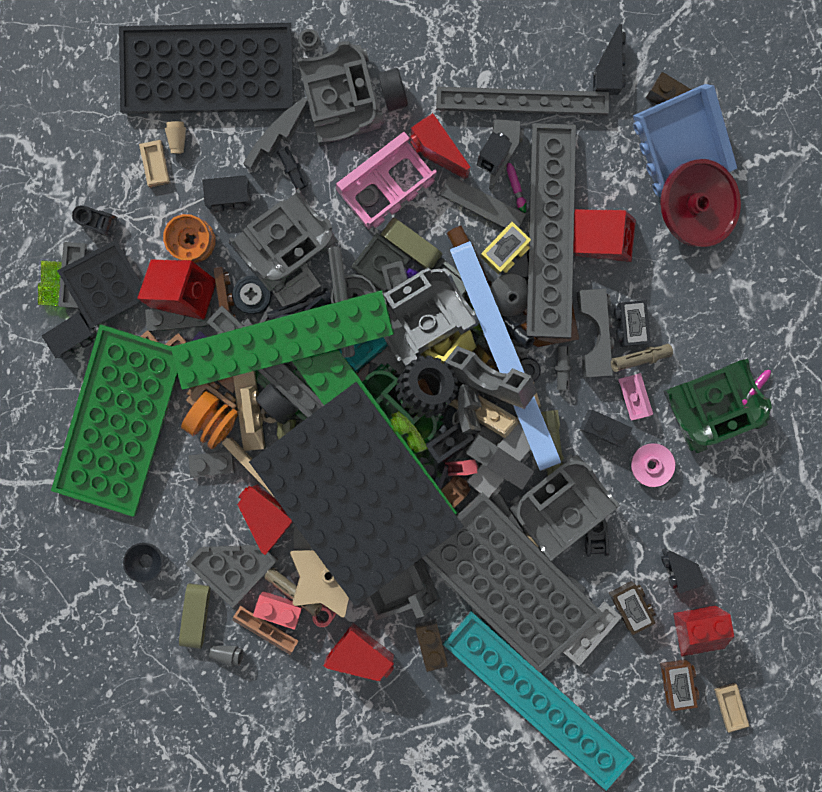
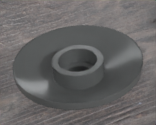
M512 273L504 274L492 283L490 290L500 315L507 317L515 316L526 309L528 282L522 276ZM514 293L515 298L509 300V295Z

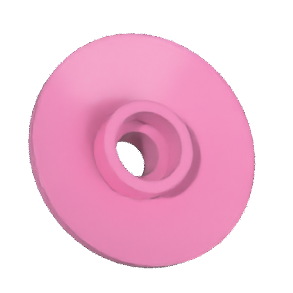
M651 443L640 447L635 452L631 468L633 475L640 483L649 487H658L667 483L673 476L675 460L672 453L666 447ZM650 461H653L655 463V467L653 469H650L648 467V463Z

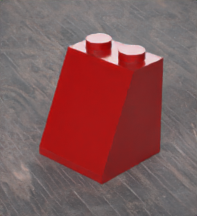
M574 209L573 255L577 257L632 262L636 219L626 210Z
M151 259L137 299L153 309L204 320L216 282L212 276L191 260Z
M257 484L252 487H246L240 493L238 498L241 500L237 505L261 553L266 555L293 521L279 502Z
M716 605L673 613L682 657L725 649L734 638L731 615Z
M352 623L326 656L323 666L330 670L380 681L383 676L387 678L393 671L394 654L355 623Z

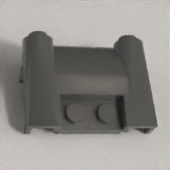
M349 41L338 42L335 50L327 54L297 59L319 146L381 129V124L385 122L382 110L377 111L376 100L366 62L369 61L366 48L362 49L361 45H353Z
M299 189L289 199L280 201L247 225L234 239L232 237L229 238V244L268 291H275V293H278L286 286L284 282L287 280V277L319 253L323 254L326 252L328 255V249L337 247L336 243L338 242L332 232L330 221L327 218L322 219L313 211Z
M427 268L384 293L394 330V335L386 336L384 339L403 370L411 361L421 357V353L455 332L459 331L462 335L480 324L476 313L467 304L450 272L445 268L434 270Z
M572 454L568 455L561 461L562 466L526 493L523 498L521 495H518L510 502L512 506L509 510L550 561L620 506L598 480L593 469L578 454L575 456Z

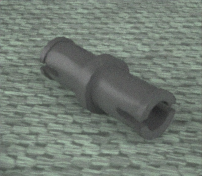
M557 346V366H555V370H557V390H571V346Z

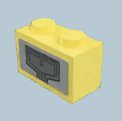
M511 222L481 253L480 257L498 275L502 271L507 273L515 264L512 260L517 255L522 257L530 249L528 244L531 239Z

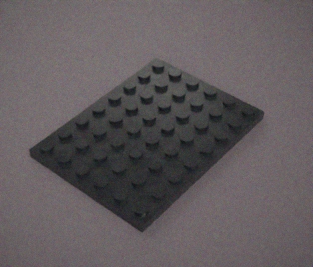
M358 382L353 383L249 461L355 607L464 527Z

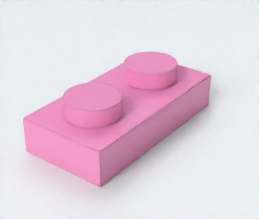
M641 373L618 379L631 421L653 415Z

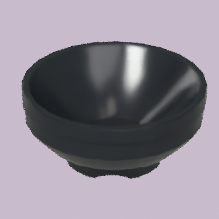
M142 542L131 546L123 558L125 573L132 580L141 583L154 580L161 573L164 565L161 551L151 543ZM145 554L152 558L150 567H144L140 562L141 557Z

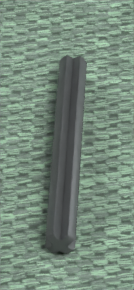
M331 247L328 249L336 303L348 298L341 248ZM354 345L341 348L343 357H353L355 355Z

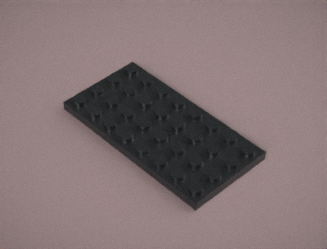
M292 23L119 26L120 112L122 114L286 111L294 105Z

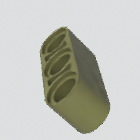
M394 217L380 234L424 269L430 268L432 270L443 255L440 250Z
M187 584L179 646L202 649L211 587Z

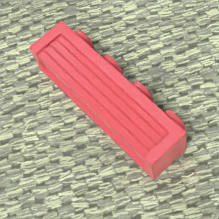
M475 459L445 462L449 466L448 476H464L477 473L478 465Z

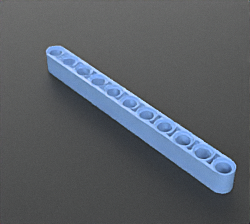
M469 241L450 249L499 372L509 373L513 368L524 373L471 242ZM535 397L531 399L525 409L513 405L539 470L541 471L561 463Z

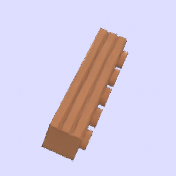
M242 606L239 607L232 619L291 655L298 643L297 639H294L263 619L254 617L253 613Z

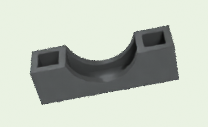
M606 288L580 290L577 292L578 314L590 319L597 331V341L594 348L588 354L582 356L583 378L612 376L611 350L614 349L613 337H610L609 328H612V317L608 315V307L611 305L610 294L606 293Z
M459 346L454 349L445 361L449 364L448 369H453L455 372L453 377H457V381L522 409L526 408L537 393L530 375L513 368L509 373L495 371L483 363L474 352Z

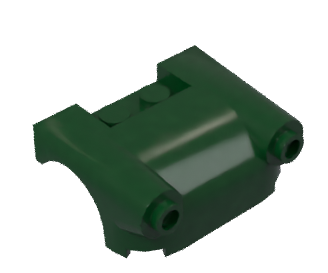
M748 358L663 391L689 450H694L695 453L707 450L708 445L717 444L754 428H763L768 425L767 421L771 419L770 411L772 404L770 398L762 395L755 384ZM753 388L755 394L747 399L748 393ZM746 399L747 404L743 406L742 400Z
M381 363L372 373L366 376L363 384L413 453L416 454L444 425L442 420L445 417L440 413L436 416L432 415L430 418H426L425 414L421 418L416 417L417 413L415 412L410 414L408 412L409 408H403L401 406L403 401H398L397 395L400 393L396 392L398 378L395 374L397 371L390 364L387 363L384 366Z

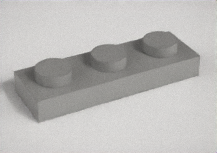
M605 601L598 607L603 615L563 651L578 666L583 663L622 617Z

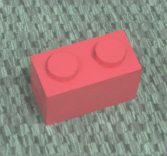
M263 591L259 595L253 616L295 630L303 608L301 606H294L292 600Z

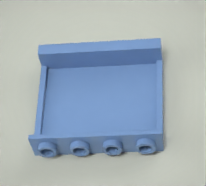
M701 85L633 115L635 121L633 128L640 137V150L646 156L648 162L646 169L653 178L654 184H652V188L656 196L661 197L662 189L668 176L683 163L696 159H708L721 164L728 172L737 169L713 85Z

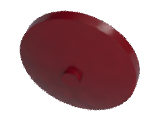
M696 159L681 164L668 176L661 193V213L670 233L683 244L691 247L716 245L731 234L739 219L741 209L740 192L731 173L721 164L708 159Z

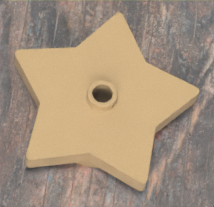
M291 551L290 555L300 577L292 604L297 606L322 603L339 616L345 617L349 598L333 576L330 580L324 578L325 573L329 572V570L315 551Z

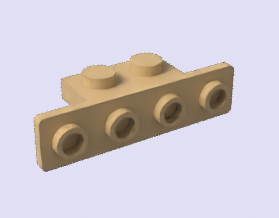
M255 371L233 376L243 450L264 449L263 417L260 412V405L256 401L259 392L257 390Z

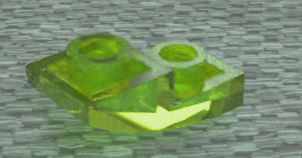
M41 261L38 305L58 306L61 277L57 270L61 269L62 261Z
M400 412L391 414L393 419L390 422L394 432L398 431L400 435L408 433L407 442L410 449H414L415 452L426 450V444L416 427Z

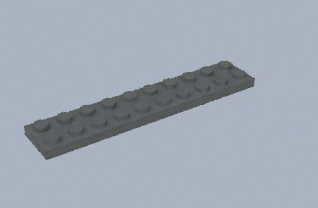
M532 124L529 238L531 241L528 251L527 336L536 338H571L576 125Z

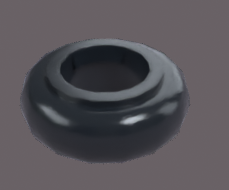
M526 357L520 359L522 367L526 364L533 367L534 372L531 376L533 382L538 380L541 373L539 363L533 358Z

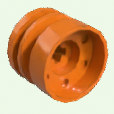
M181 214L172 218L167 223L163 232V242L166 250L173 257L180 260H191L194 263L204 261L212 254L215 248L216 237L211 226L191 214ZM190 235L196 237L194 239V244L188 243L190 241Z
M206 391L187 413L182 422L181 429L192 436L197 435L202 430L200 442L205 443L210 438L207 446L214 449L230 433L239 412L232 409L227 414L230 408L228 404H225L218 410L217 407L220 399Z

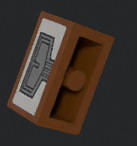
M686 659L660 663L667 707L671 711L698 708L697 700L700 697L698 688L694 687L693 679L696 678L694 666Z

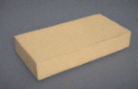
M157 140L139 144L148 187L169 184L170 178L162 141Z
M733 683L714 689L726 731L729 733L749 727L737 684Z

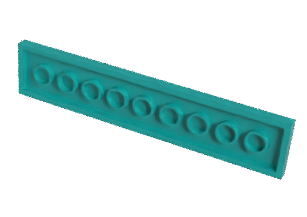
M472 611L443 642V645L606 791L635 759L625 747L541 672L537 671L522 655Z

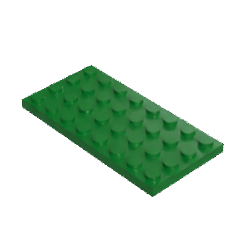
M100 324L53 481L52 492L129 516H136L178 377L171 350L172 346Z

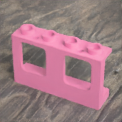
M405 132L401 133L336 183V191L367 229H370L372 226L376 228L385 221L384 217L389 213L391 215L395 214L401 209V204L404 201L410 202L419 194L417 191L422 187L427 189L435 182L434 178L437 171H431L408 143L409 137ZM403 159H408L423 177L422 180L406 192L399 187L389 174V170ZM371 184H375L390 202L386 208L373 218L369 217L355 199L357 194Z

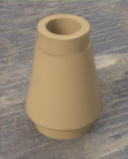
M166 122L165 132L171 154L184 153L186 136L184 122Z

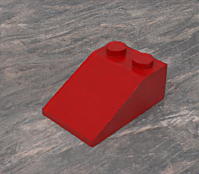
M433 113L411 127L410 139L412 141L410 144L416 153L420 151L422 156L463 179L468 178L470 165Z

